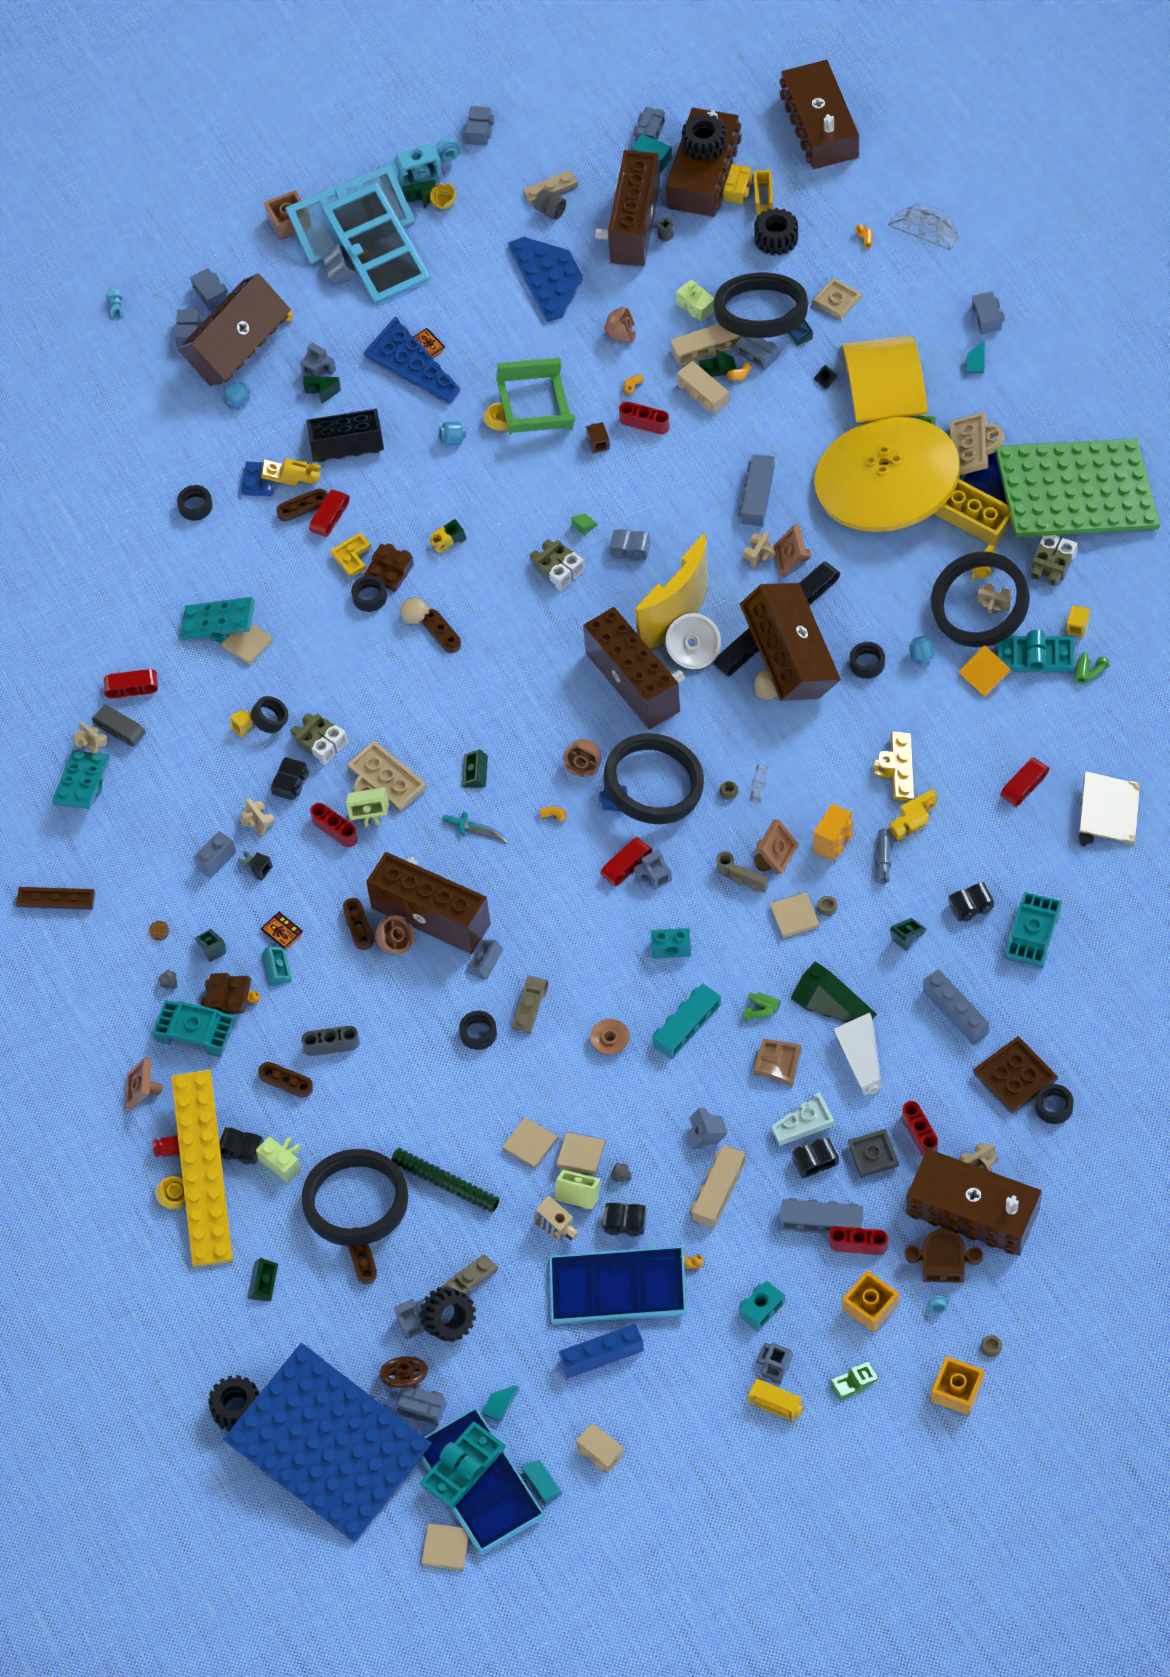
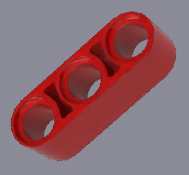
M623 402L619 406V419L622 424L657 434H665L669 431V415L666 411L632 402Z
M331 489L311 519L309 531L328 537L347 508L350 496Z
M153 669L108 674L103 678L104 695L110 699L152 694L158 690L157 672Z
M1032 757L1003 787L1000 796L1015 807L1019 806L1044 780L1050 768L1035 757Z
M315 803L311 806V818L316 827L345 847H352L357 843V833L352 823L323 803Z
M636 837L602 867L600 875L612 885L618 886L634 872L635 867L642 864V858L651 854L653 849L639 837Z
M907 1101L902 1107V1120L921 1155H925L927 1148L938 1152V1138L920 1105L915 1101ZM908 1112H914L915 1114H914V1115H909V1114H907V1113H908ZM917 1128H923L924 1130H923V1131H918V1130H916V1129H917ZM926 1144H932L933 1146H932V1147H926L925 1145H926Z
M837 1226L829 1232V1246L837 1252L882 1255L888 1249V1235L883 1230ZM841 1237L842 1240L836 1241L834 1238ZM862 1239L863 1242L857 1243L854 1240ZM880 1240L884 1243L876 1244L874 1242Z

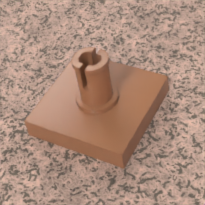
M793 525L773 545L780 576L787 577L802 560L808 561L811 557L810 550L805 549L800 526Z
M773 819L762 840L757 842L756 847L757 851L775 873L782 874L799 843L779 819Z
M143 1058L127 1073L126 1109L133 1110L149 1093L159 1095L162 1092L161 1083L150 1081L152 1059Z

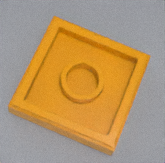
M984 645L958 672L986 697L1012 670Z

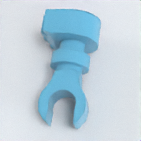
M120 289L107 290L106 297L112 306L110 310L112 319L114 320V314L117 312L120 313L122 319L123 311L120 308L121 300L123 299L122 291Z

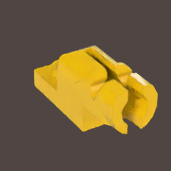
M286 457L282 464L264 459L261 478L295 487L298 481L316 484L320 477L318 471L321 469V465L307 464L305 461Z
M934 789L900 806V816L889 823L888 827L892 837L897 842L906 838L905 833L911 835L929 823V814L926 810H931L937 804V794Z

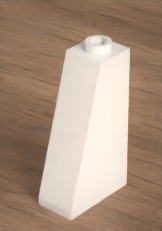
M868 1013L834 1029L839 1044L864 1095L874 1094L882 1088L875 1028L872 1017Z

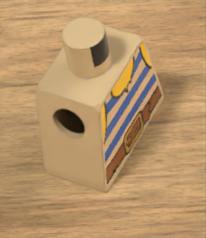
M549 1195L535 1210L534 1224L556 1240H560L565 1236L570 1241H573L579 1234V1231L572 1227V1215Z

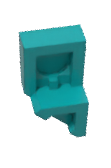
M985 341L979 343L967 354L966 373H984Z
M514 1385L491 1393L482 1413L503 1421L510 1403L514 1401L519 1386Z

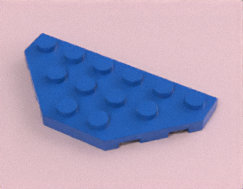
M527 237L508 242V247L546 322L564 317L566 308L576 294V289L583 281V275L571 252L567 249Z

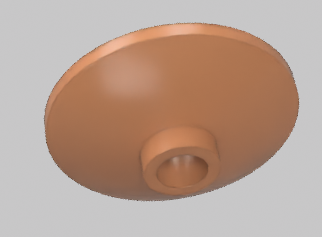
M605 1019L598 1022L590 1033L592 1046L598 1052L606 1055L621 1052L626 1048L630 1039L627 1026L616 1019Z

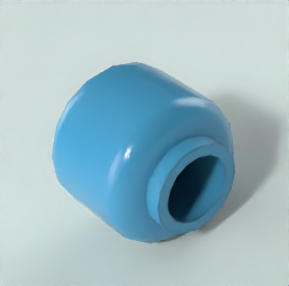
M234 382L224 390L225 398L223 400L229 407L240 408L249 400L250 391L243 382Z
M458 421L444 422L439 427V440L445 445H459L463 438H466V429Z
M927 636L915 637L909 644L910 658L913 661H918L919 665L929 663V660L935 655L933 641L928 639Z

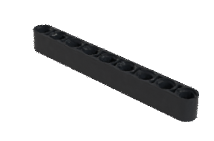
M826 561L822 562L800 582L809 606L840 577V571ZM750 628L724 649L713 662V665L728 677L733 675L759 651Z

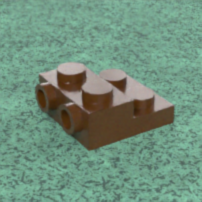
M390 543L386 545L380 544L373 554L372 562L364 576H376L385 583L386 588L396 592L414 565L413 556L407 550H402V552L396 550Z
M210 974L209 979L205 981V989L207 991L206 995L201 998V1005L219 1010L225 1014L244 1013L252 979L248 975Z

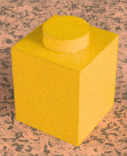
M1072 605L1067 620L1066 634L1084 638L1090 619V609Z

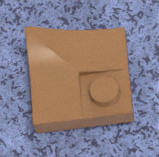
M763 1038L753 1069L754 1075L770 1078L793 1087L802 1050L801 1045Z

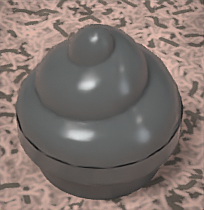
M167 969L158 978L160 986L166 989H176V973Z
M617 1162L610 1177L614 1178L615 1182L631 1180V1172L625 1163L620 1164Z

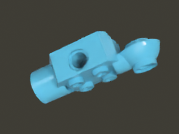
M442 138L438 141L437 146H432L429 143L403 151L396 155L393 162L378 166V169L391 164L401 187L434 179L437 182L442 177L441 162L445 163L456 159L460 155L462 147L455 140ZM387 174L380 176L384 189L392 188Z

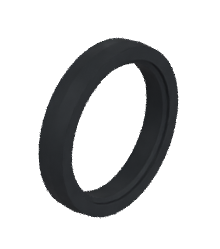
M757 272L734 277L722 284L714 297V313L717 322L727 331L739 336L749 338L780 336L796 329L807 316L808 299L805 289L796 280L781 274ZM752 290L778 291L787 294L796 302L795 308L787 315L764 321L739 318L731 314L725 307L732 297Z
M983 551L966 554L951 562L936 579L931 594V609L938 627L951 640L968 647L991 646L1011 636L1024 621L1030 602L1027 581L1015 563L1003 555ZM978 567H994L1004 571L1015 582L1016 601L1011 613L1001 624L983 632H967L956 628L948 621L944 610L945 596L957 577L968 570Z
M643 733L630 736L613 748L605 764L603 782L608 797L625 815L648 824H669L683 819L696 807L703 792L704 774L699 760L687 746L665 735ZM655 750L663 752L676 759L685 768L690 778L691 791L683 801L673 806L658 808L643 805L629 797L620 786L616 774L617 765L625 756L636 751Z
M366 1149L344 1150L326 1157L310 1171L302 1189L303 1212L310 1227L323 1239L343 1246L367 1245L386 1237L400 1224L408 1206L407 1183L400 1168L387 1156ZM349 1167H368L378 1170L390 1179L396 1192L390 1210L377 1222L361 1228H341L332 1225L324 1220L315 1208V1197L321 1184L335 1172Z

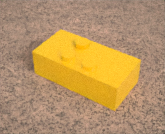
M960 479L947 502L933 513L937 517L996 547L1012 524L1007 504Z

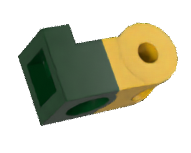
M453 519L431 534L429 542L440 553L456 542L460 541L461 543L467 538L463 528L456 519Z

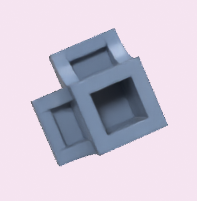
M311 342L307 347L305 357L300 362L302 373L310 377H320L323 374L332 375L336 371L334 359L327 356L325 349Z
M659 849L642 858V864L634 868L636 880L639 883H650L655 890L672 881L671 870L665 863Z
M698 1108L689 1118L692 1128L688 1131V1135L693 1149H701L709 1144H718L728 1133L722 1116L711 1115L706 1108Z
M411 1299L394 1307L397 1321L406 1340L425 1332L424 1326L420 1322L423 1318L419 1317V1312L423 1310L420 1306L425 1303L423 1299L417 1302Z
M764 1342L756 1360L757 1363L764 1365L762 1376L781 1384L793 1358V1353L790 1349L776 1343L768 1344Z

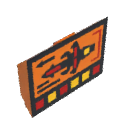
M428 328L413 336L428 351L432 359L440 355L445 349V346Z
M280 911L260 928V930L284 949L290 948L303 933L302 929Z

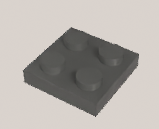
M886 1129L848 1140L849 1149L861 1178L899 1167V1161Z

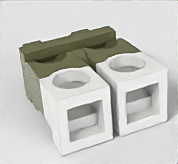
M1055 535L1043 536L1032 560L1031 578L1040 580L1042 575L1048 576L1047 582L1054 586L1060 580L1063 581L1072 560L1077 555L1078 543L1064 538L1060 542V537ZM1047 540H1053L1054 543L1048 542ZM1064 545H1069L1072 549L1064 547Z
M547 539L542 544V549L544 550L542 553L537 550L530 553V560L535 564V570L553 582L555 588L560 592L572 582V579L575 580L585 571L584 559L566 546L561 545L559 540L553 542Z
M307 713L302 719V724L305 726L300 728L296 725L290 730L291 736L297 742V746L319 759V762L324 766L349 742L345 730L322 718L318 713L315 716Z

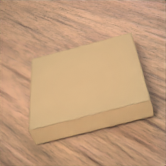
M833 277L812 300V304L842 320L862 298V293Z
M251 623L249 632L230 634L221 645L223 649L251 665L274 641V638Z
M807 892L770 903V908L782 938L819 928V922Z
M524 1117L502 1146V1149L536 1169L557 1142L558 1136Z
M566 1132L556 1168L596 1175L605 1140Z
M428 1523L422 1566L464 1571L469 1536L464 1528Z

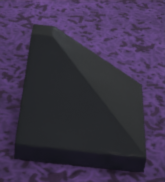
M824 365L813 379L827 390L838 375L831 368Z

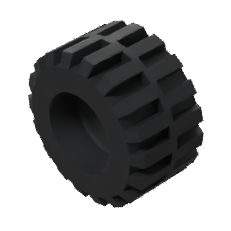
M707 113L706 115H694L692 119H688L682 129V142L685 153L689 154L690 158L695 157V160L698 161L699 159H702V161H706V159L713 160V157H719V153L722 154L724 148H726V129L720 118L717 119L715 115L710 116Z
M770 208L767 209V212H761V215H758L754 222V238L758 249L763 250V253H770V255H782V253H789V250L792 251L798 243V220H796L795 215H792L790 211L786 212V209L783 208L782 210H779V208L772 210Z
M450 1287L436 1288L437 1292L433 1290L429 1292L430 1296H426L423 1299L425 1303L420 1306L423 1310L419 1312V1317L423 1318L420 1322L421 1325L425 1326V1331L443 1341L455 1342L456 1339H463V1334L467 1336L470 1333L468 1329H472L474 1326L472 1321H476V1316L473 1315L476 1312V1308L472 1306L474 1303L469 1299V1296ZM453 1304V1317L448 1323L443 1324L442 1313L448 1305Z
M232 1375L228 1376L227 1380L222 1378L219 1380V1385L215 1384L213 1386L214 1391L211 1390L209 1393L208 1403L215 1423H218L221 1429L225 1427L227 1432L232 1429L260 1394L253 1381L250 1382L247 1377L242 1379L241 1375H236V1378H233ZM241 1397L247 1400L245 1405L239 1410L231 1411L224 1408L226 1403L232 1398Z

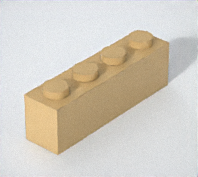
M720 324L711 325L708 328L671 339V352L678 366H682L692 361L715 355L716 350L724 352L736 348L737 341L743 336L727 331Z
M723 1145L721 1151L718 1150L714 1157L715 1164L713 1168L710 1167L706 1174L707 1181L705 1185L702 1184L700 1186L699 1198L692 1203L690 1209L693 1221L713 1229L716 1228L746 1163L745 1152Z

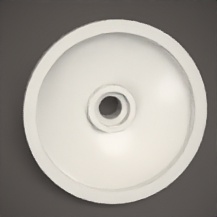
M690 613L682 615L672 622L666 633L665 645L670 658L676 664L686 669H701L712 663L718 656L721 648V635L711 619L701 614ZM690 639L694 641L693 646L688 644Z

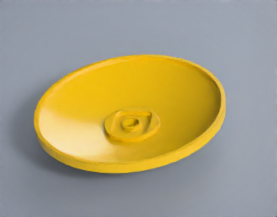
M890 417L873 420L845 432L826 449L815 471V491L824 511L832 519L846 527L867 532L898 530L921 522L947 502L959 480L960 461L957 449L951 438L943 430L929 422L910 417Z

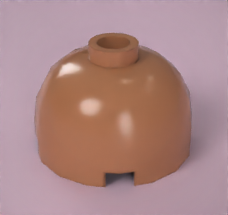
M626 307L617 308L609 313L604 325L605 333L609 334L610 338L618 343L632 342L636 337V331L632 332V326L635 325L630 310L628 308L625 309Z
M588 739L573 741L568 745L563 755L566 769L579 777H584V774L594 775L598 771L602 759L599 747Z
M389 916L382 920L375 930L376 944L387 954L397 955L404 953L413 945L415 935L413 927L404 920L403 916Z

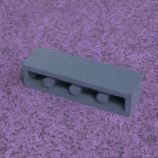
M753 454L752 461H748L747 472H749V476H745L744 487H746V491H742L741 501H743V505L739 506V516H742V524L764 526L775 469L774 456Z
M939 969L923 979V992L973 1045L989 1034V1022Z
M795 1198L782 1199L780 1230L829 1234L830 1230L837 1226L862 1228L863 1206L850 1203L846 1205L833 1201L822 1203L816 1200L799 1201Z

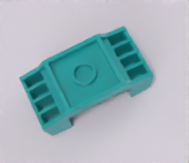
M1024 891L1010 934L1005 959L1044 968L1054 927L1060 917L1061 900Z
M165 1000L152 1035L157 1042L170 1045L172 1039L207 1047L209 1055L221 1057L234 1025L235 1016L183 1001Z

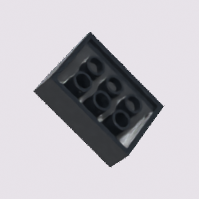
M377 408L306 420L313 461L323 462L331 458L342 459L345 456H360L363 453H378L384 450Z

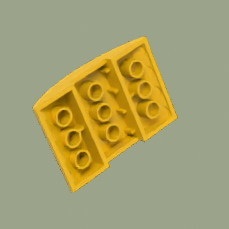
M913 335L841 343L856 422L928 414L923 373Z
M704 533L681 557V569L664 587L657 584L635 608L637 634L650 650L665 643L667 630L674 620L685 614L698 613L701 609L708 589L707 538Z

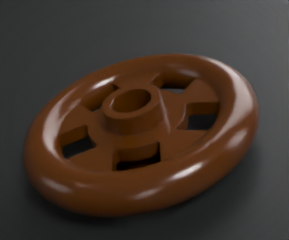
M412 1356L393 1358L384 1363L379 1370L381 1381L394 1388L415 1386L421 1383L428 1374L427 1364L423 1360Z

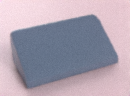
M481 940L466 968V972L483 979H488L503 951V947L496 940Z

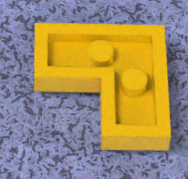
M360 532L331 549L330 553L347 575L352 578L366 570L365 564L358 556L371 549V544Z

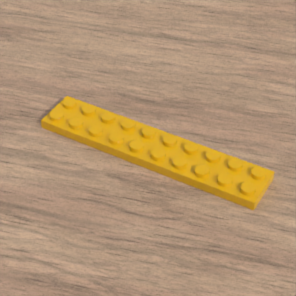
M211 1070L171 1075L193 1267L233 1262Z

